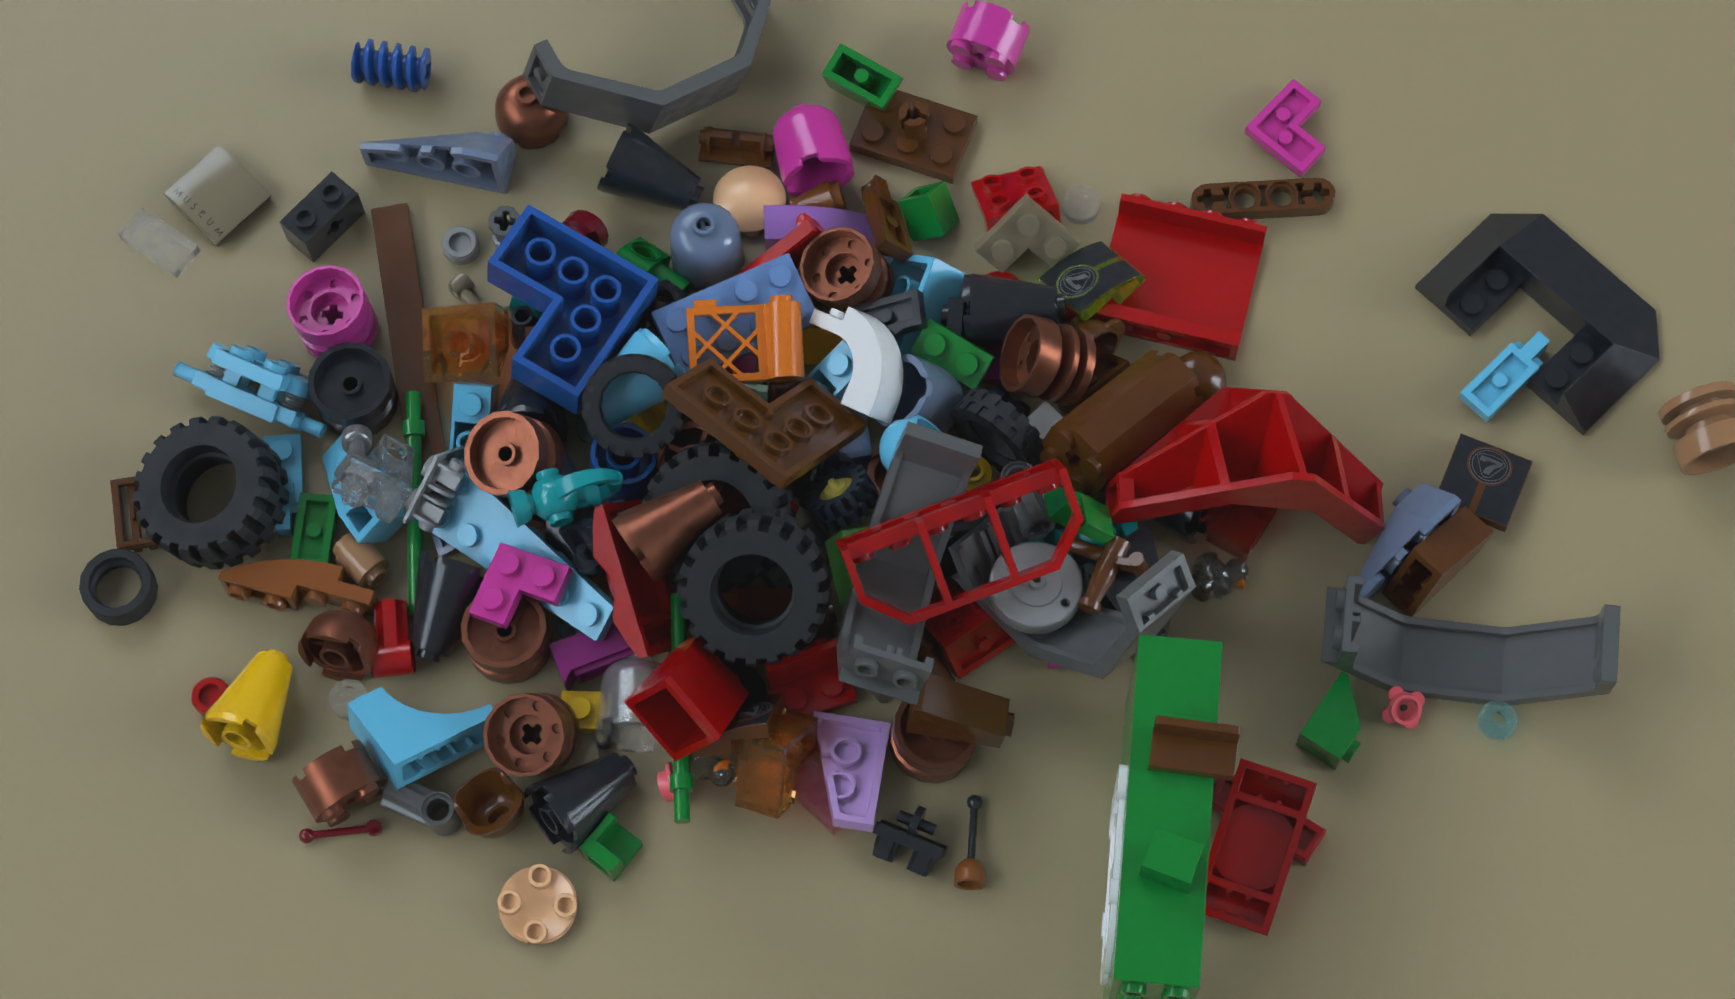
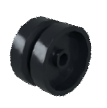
M347 342L330 347L317 357L309 371L307 387L312 402L317 409L321 421L327 424V427L333 433L341 435L346 427L360 424L369 428L372 435L377 434L391 422L397 411L398 392L386 360L374 348L362 343Z

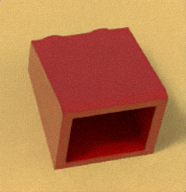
M701 636L696 639L691 637L679 644L624 701L674 761L717 741L749 694L747 689L741 684L739 677L724 664L715 652L711 654L703 648L706 641Z

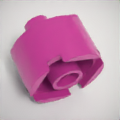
M975 1L973 7H968V2H965L960 9L946 47L953 55L951 62L955 66L964 70H971L973 66L985 70V74L993 80L1005 81L1007 75L1012 74L1015 70L1030 33V28L1024 21H1022L1021 26L1014 22L1013 17L1015 14L1001 6L984 1Z

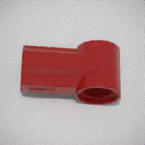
M396 598L382 599L380 602L374 603V628L378 638V648L373 662L375 678L414 675L416 673L414 647L411 646L412 640H410L408 603L406 600H398Z

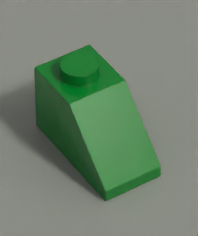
M841 43L821 73L828 86L861 105L881 110L886 108L903 80L896 73Z
M1344 672L1340 673L1300 732L1296 742L1297 746L1336 770L1342 760L1349 763L1361 746V743L1356 741L1361 725L1349 675Z

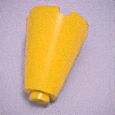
M275 649L260 651L254 656L203 717L200 728L211 743L219 747L221 742H224L233 747L230 754L251 761L268 760L270 754L272 756L277 747L293 671L288 657Z

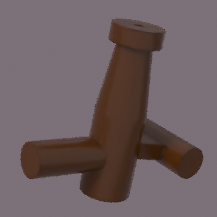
M1115 536L1104 547L1075 538L1070 547V553L1097 561L1085 597H1080L1077 606L1089 614L1099 615L1102 609L1100 602L1114 582L1119 570L1133 572L1138 578L1149 569L1143 554L1133 552L1129 558H1125L1130 548V543L1119 536Z

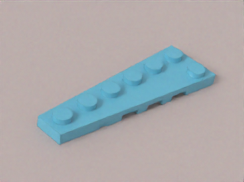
M464 467L463 470L466 474L455 491L454 498L443 496L451 504L449 508H445L447 511L440 526L434 528L432 533L486 569L489 568L500 542L570 566L573 574L558 607L540 600L537 601L540 605L595 641H603L613 623L614 601L588 576L579 574L573 566V562L562 552H557L543 539L544 535L535 527H530L526 523L517 528L510 504L504 502L496 495L480 490L470 479L466 467Z

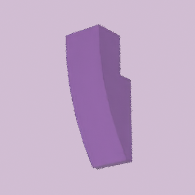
M764 205L766 251L797 227L796 218L801 213H806L818 221L824 230L836 227L855 229L873 244L874 238L866 218L867 214L817 206Z

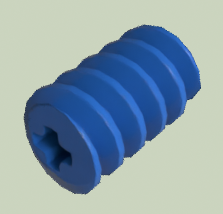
M368 39L364 48H361L360 42L355 44L351 61V78L355 83L361 84L366 80L368 85L375 86L380 81L381 86L385 88L391 87L394 83L395 88L398 90H404L408 85L409 90L416 93L421 88L423 90L427 88L431 74V53L429 48L425 47L421 57H417L416 46L413 45L410 46L407 55H404L402 44L400 43L396 44L392 53L389 52L387 41H382L379 50H375L373 39Z

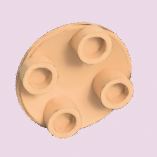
M753 165L741 166L726 173L718 181L713 192V204L720 205L728 210L738 223L740 232L749 237L757 236L764 230V205H786L787 202L785 188L781 180L770 170Z
M535 864L513 874L504 884L497 900L500 920L507 932L515 939L531 945L548 944L561 938L571 928L578 910V898L571 881L560 871L543 864Z

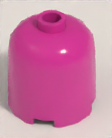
M799 104L778 119L773 129V140L782 183L787 187L788 194L797 197L826 180H829L830 183L839 181L841 188L850 182L855 174L852 158L841 123L831 110L820 105Z

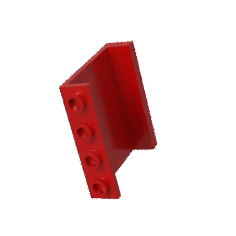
M1122 193L1119 212L1109 247L1118 257L1107 260L1105 266L1124 260L1141 275L1122 282L1094 300L1090 320L1098 319L1107 323L1111 319L1118 318L1126 326L1125 336L1194 352H1204L1212 356L1235 361L1267 226L1260 225L1257 221L1249 218L1238 220L1225 217L1214 210L1198 211L1189 209L1179 202L1163 203L1151 200L1143 194L1134 193L1128 195Z

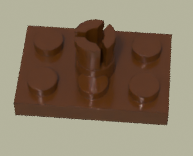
M896 90L884 110L869 106L864 107L849 144L850 151L953 184L977 125L978 116Z

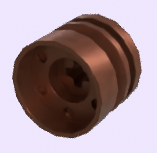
M831 228L815 236L804 249L799 264L800 278L806 290L829 312L831 308L846 313L848 306L852 307L891 296L895 285L894 272L887 259L864 235L852 228Z
M1024 314L1016 319L1010 327L1002 345L999 357L1001 384L1010 392L1030 397L1038 396L1044 401L1071 406L1083 396L1093 377L1096 364L1094 338L1086 329L1072 327L1068 324H1056L1050 319Z
M545 692L517 694L503 699L494 706L487 716L483 730L485 750L493 764L505 773L519 777L554 772L566 765L577 751L580 738L578 718L571 706L560 697ZM541 726L542 730L539 736L542 740L533 741L531 737L535 731L532 727Z

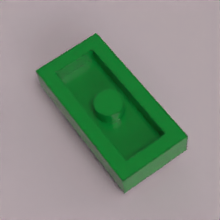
M932 318L928 319L927 328L922 330L910 351L918 357L953 374L958 381L972 389L979 388L996 358Z
M300 493L290 559L311 560L331 564L338 520L333 495Z

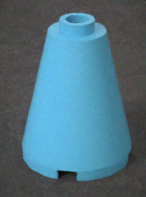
M640 328L634 332L617 354V356L630 353L649 355L667 364L678 377L685 373L679 363L673 364L668 356L671 353L668 348L646 328ZM633 372L620 375L610 382L603 393L601 407L604 419L609 426H612L665 401L666 399L661 396L663 393L662 388L657 381L645 374Z

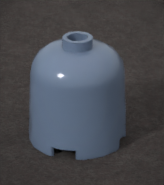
M698 203L683 209L674 219L669 235L672 268L674 272L692 282L693 288L700 289V291L734 277L741 271L745 259L739 225L728 210L713 203Z
M912 354L902 355L903 387L900 401L891 423L896 420L919 415L933 423L940 432L946 433L955 423L950 415L952 410L964 398L961 384L953 374L936 364ZM875 419L885 427H888L890 425L888 423Z

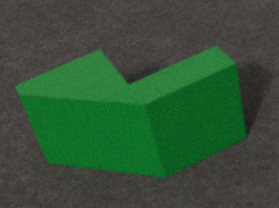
M1058 487L1051 492L1044 493L1046 510L1049 519L1066 527L1072 514L1063 488ZM1074 491L1084 517L1078 532L1105 545L1115 537L1109 507L1081 492Z

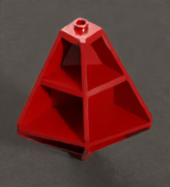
M1223 387L1123 471L1118 472L1105 485L1106 506L1109 507L1112 523L1122 524L1236 504L1312 511L1357 544H1366L1385 529L1382 503L1383 482L1287 391Z

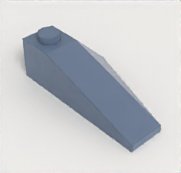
M470 132L362 142L360 146L361 154L367 166L503 194L507 192L518 156L514 140L499 132H491L489 134Z
M1423 482L1413 491L1409 488L1402 491L1392 504L1395 508L1359 577H1364L1360 595L1372 600L1386 587L1412 549L1456 514L1462 500L1455 494Z

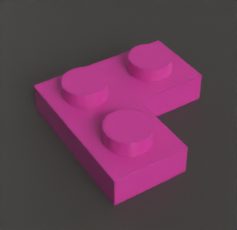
M1292 79L1246 126L1244 134L1301 178L1325 152L1326 147L1301 128L1320 108L1321 100L1295 79Z
M500 542L468 612L473 618L507 629L522 595L558 607L573 574V570L570 566Z

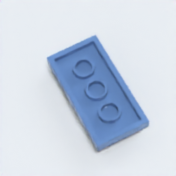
M787 253L651 312V318L663 344L671 352L669 356L673 364L679 363L686 373L689 371L686 308H694L693 301L716 299L717 306L757 305L770 302V297L774 295H792L793 301L801 303L802 331L815 326L809 323L815 308L790 254ZM755 314L739 315L731 323L730 327L746 340L756 329ZM719 316L725 322L730 318V316ZM694 317L695 331L707 342L721 327L711 317ZM725 330L711 346L728 360L741 346V343ZM757 336L750 343L755 349H757ZM696 340L697 354L703 345ZM745 348L735 360L751 354V352ZM708 350L697 361V365H699L708 358H711L720 366L723 365V363Z

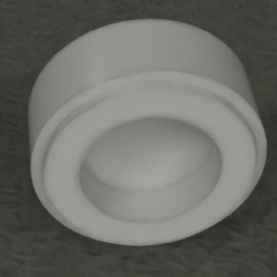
M456 226L444 234L442 249L445 257L451 263L465 265L476 259L480 252V243L472 229L466 226Z

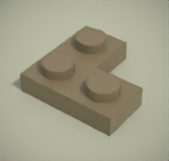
M1025 194L974 247L979 255L1003 273L1028 248L1050 267H1053L1068 257L1080 245V241L1077 236Z

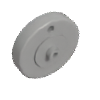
M1033 541L1015 545L1010 550L1019 572L1050 560L1056 546L1045 542ZM1067 553L1060 570L989 596V600L996 615L1011 628L1029 634L1049 633L1066 625L1079 609L1077 604L1083 594V577L1077 563ZM1002 554L991 569L989 582L1009 575Z

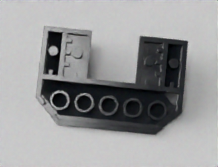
M1491 213L1415 285V289L1469 336L1480 328L1519 289H1522L1575 335L1529 379L1526 386L1582 435L1601 419L1660 359L1656 310L1544 214Z

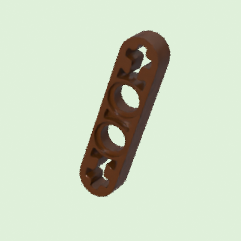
M1324 178L1209 183L1200 185L1194 190L1190 209L1198 211L1214 210L1225 217L1238 220L1242 218L1265 219L1319 216L1326 214L1332 208L1335 199V189L1331 182ZM1277 191L1286 192L1291 197V202L1286 206H1278L1271 200V195ZM1298 191H1302V204H1297L1299 195ZM1313 191H1320V195L1324 197L1323 202H1316L1315 197L1312 196ZM1246 193L1253 197L1255 203L1249 208H1241L1237 206L1234 198L1238 194ZM1223 195H1228L1227 208H1223ZM1203 197L1210 198V202L1213 203L1212 208H1205V204L1202 203Z

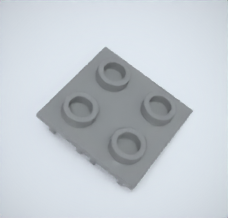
M464 446L436 454L435 456L432 455L428 458L421 471V475L424 478L419 488L414 489L405 502L404 508L407 509V512L402 522L407 523L418 519L420 521L418 526L427 532H432L434 528L440 526L447 511L445 508H449L451 504L443 496L454 498L455 491L466 474L463 470L465 467L464 462L456 459H461L464 453Z

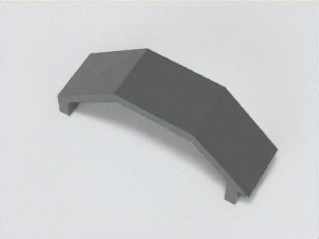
M731 0L744 23V29L735 56L663 90H652L570 70L562 65L547 39L534 44L523 75L542 106L625 128L628 123H631L644 133L650 134L736 94L752 64L771 0Z
M908 421L897 442L869 527L965 492L970 476L980 460L983 446ZM954 522L949 523V528L944 532L929 536L939 564ZM919 535L911 537L912 542L902 548L890 550L887 546L874 551L875 556L873 558L857 563L856 570L866 594L909 613L930 604L935 578ZM851 585L836 645L839 681L917 705L920 691L929 678L934 659L926 657L923 663L917 661L926 620L910 626L867 607L859 602L854 587Z
M998 508L997 513L1009 547L1025 543L1026 540L1019 530L1013 508ZM989 516L948 547L958 571L952 578L965 591L989 583L991 569L1002 554ZM1171 550L1116 595L1122 612L1102 607L1099 615H1093L1079 608L1075 616L1066 625L1049 633L1029 634L1011 628L996 615L991 606L989 596L976 602L1030 657L1104 679L1136 652L1139 634L1157 635L1196 586L1184 553Z
M1348 575L1343 588L1327 586L1321 661L1386 691L1393 686H1400L1406 692L1413 693L1414 691H1419L1425 698L1504 707L1610 694L1617 683L1621 606L1604 604L1600 613L1592 617L1513 627H1498L1402 615L1361 596L1360 592L1364 577Z

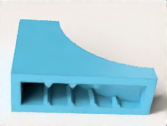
M382 687L362 694L355 700L347 703L351 731L358 740H361L365 749L397 790L483 747V730L486 718L493 709L488 704L481 708L461 713H430L402 704L390 696Z

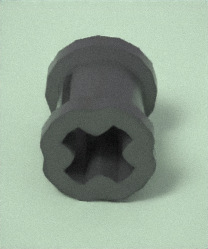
M500 206L490 213L488 225L492 231V239L496 247L500 245L520 216L513 207Z

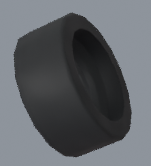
M110 549L99 553L87 563L80 577L79 590L83 602L98 620L109 625L126 626L139 621L150 612L157 599L158 584L154 572L139 554L127 549ZM119 567L133 569L139 575L141 581V589L137 596L128 604L120 607L103 605L98 599L96 592L101 578L109 571Z

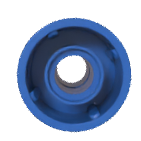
M618 423L610 426L612 430L626 437L638 438L649 435L645 430L633 424ZM595 439L593 440L589 468L613 469L621 472L623 475L622 489L607 499L609 500L608 504L621 499L631 501L644 498V494L649 491L647 486L652 477H654L657 453L639 458L618 456L601 447ZM600 483V484H597V485H598V487H601V486H603V485L606 484V483Z

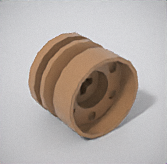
M1720 381L1701 385L1677 395L1661 406L1658 414L1663 425H1667L1665 432L1668 438L1678 440L1672 449L1684 475L1705 474L1735 463V385L1733 382Z

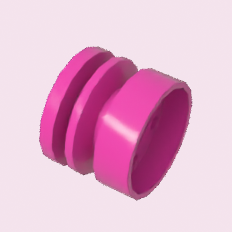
M334 265L319 266L303 273L292 284L286 298L287 313L306 349L315 358L319 357L330 347L345 342L362 343L369 347L373 344L378 332L377 316L357 276L349 270Z

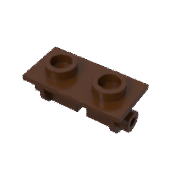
M712 126L704 127V129L700 130L699 144H701L699 161L738 166L753 165L771 169L775 148L773 135L713 128Z

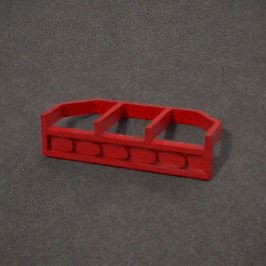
M1053 458L837 539L835 542L859 602L911 626L1060 570L1084 517L1066 467L1057 458ZM1058 482H1061L1072 514L1050 560L1018 572L995 506L1000 505V508L1014 506L1023 500V495L1034 491L1037 494L1051 492L1060 486ZM986 510L1009 575L951 597L929 536L944 532L949 528V523L959 519H963V522L979 519L986 514ZM919 535L942 601L909 613L866 594L854 564L873 558L875 556L874 551L887 546L890 550L902 548L912 542L911 537Z

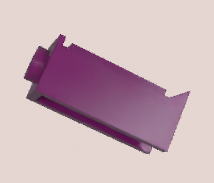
M614 622L603 641H595L581 632L549 644L566 691L571 690L575 681L580 684L644 659H640L630 648Z

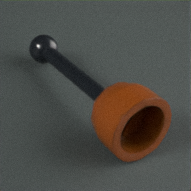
M971 795L967 799V806L970 808L967 858L962 860L955 868L954 886L964 890H980L985 887L986 883L984 865L975 859L978 809L982 806V799L978 795Z

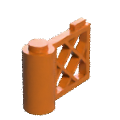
M774 295L770 297V302L757 305L717 306L716 299L693 301L694 308H686L689 370L697 366V361L708 350L723 363L722 368L725 370L729 368L734 373L732 375L742 383H790L805 379L801 303L793 301L792 295ZM755 314L756 329L746 340L730 327L731 323L739 315ZM719 316H730V318L725 322ZM694 317H711L721 327L707 342L695 331ZM725 330L741 343V346L728 360L711 346ZM756 336H757V349H755V348L750 344L751 341H752ZM696 340L703 345L697 354ZM747 348L758 358L759 372L742 373L732 362Z

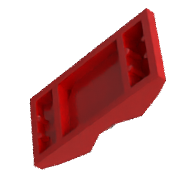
M643 499L597 506L594 509L593 557L606 571L608 587L614 598L612 620L626 643L640 659L671 652V592L666 576L657 582L652 580L613 524L611 518L621 511L641 504Z
M1243 758L1240 759L1209 853L1205 915L1268 936L1317 783Z

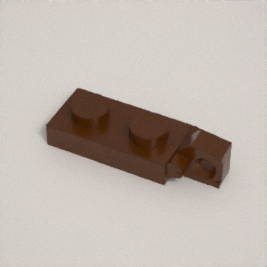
M875 174L873 179L861 187L862 202H864L867 212L866 218L874 238L873 244L882 255L886 257L891 256L904 263L913 255L902 211L899 203L891 199L886 180Z

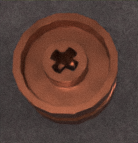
M498 411L480 419L470 431L464 447V464L470 479L480 490L508 498L507 490H524L525 493H531L533 485L537 482L536 474L542 470L557 468L561 475L564 467V447L559 434L548 423L512 411Z
M522 595L507 629L473 618L468 612L473 603L472 601L465 610L461 622V634L463 644L476 670L490 681L502 684L520 683L535 676L547 663L551 652L549 644H552L551 630L538 601L529 596Z
M902 701L890 729L889 748L894 762L906 775L920 782L940 783L956 777L966 768L977 744L907 733L906 726L910 703Z

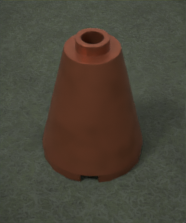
M701 480L621 511L611 519L631 551L639 559L643 568L652 580L657 582L669 572L692 547L699 536L723 513L719 505L725 501L712 482L704 486Z

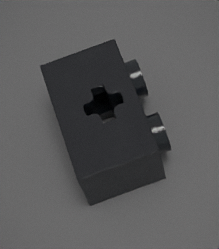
M331 171L280 221L287 240L314 263L365 213L359 194Z

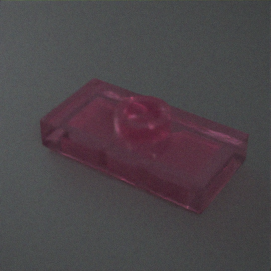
M804 752L777 778V781L832 835H835L841 828L833 826L822 767Z

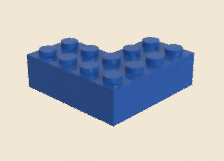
M529 204L490 257L487 266V281L543 313L513 356L511 377L577 415L582 408L583 392L591 375L603 363L617 356L655 301L658 278Z

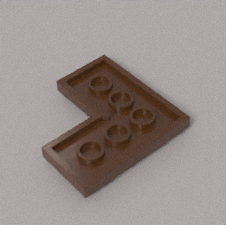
M708 358L666 384L661 395L674 405L679 412L692 419L707 434L715 437L733 451L739 459L747 462L761 473L767 481L775 484L781 490L862 435L869 423L851 408L840 404L841 401L810 377L771 403H768L711 358Z

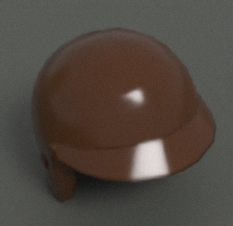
M493 767L473 775L464 782L453 797V805L469 833L483 838H500L509 834L520 823L524 813V793L503 770Z

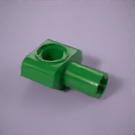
M642 237L636 238L617 251L616 255L658 278V282L667 279L672 284L681 288L686 296L690 294L693 283L668 268L671 256ZM671 294L665 295L667 298L674 302V299Z

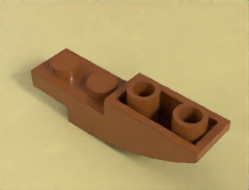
M302 559L258 561L223 570L218 577L227 591V595L241 601H248L249 598L261 600L263 605L276 611H285V608L298 611L302 598L305 597L304 600L314 606L326 607L327 604L341 607L340 609L342 610L350 609L362 615L374 616V603L380 602L374 590L349 584V577L343 566Z

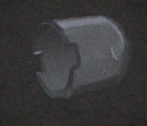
M633 654L626 659L613 663L605 671L601 682L595 737L599 743L604 744L607 739L617 743L618 751L630 753L655 752L656 744H660L624 703L660 664L652 660L650 656L640 659L636 654Z

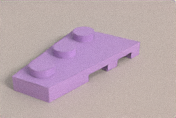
M813 711V722L833 826L873 832L891 723Z

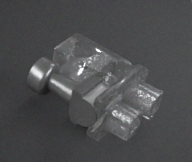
M350 425L342 432L341 445L347 455L333 474L336 479L332 482L331 491L342 495V503L353 508L364 505L375 510L378 519L391 523L412 494L414 447L384 434L367 457L365 454L372 447V432L364 425ZM389 449L397 451L401 454V457L399 459L395 458Z

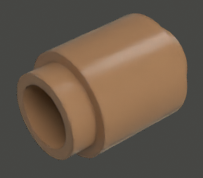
M350 532L344 535L333 547L332 553L336 556V563L339 566H343L345 572L358 586L374 588L387 577L389 562L371 543L358 544Z

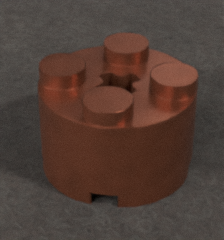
M361 740L351 741L354 748L345 751L342 745L324 753L303 768L306 776L302 780L296 775L292 779L293 785L316 823L327 822L330 827L337 826L351 816L348 810L361 802L366 807L383 797L381 787L384 785L385 780Z

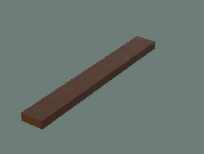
M407 203L373 208L371 209L402 421L406 420V392H421V420L425 421V437L422 438L423 468L430 456L445 452L446 449L410 211Z

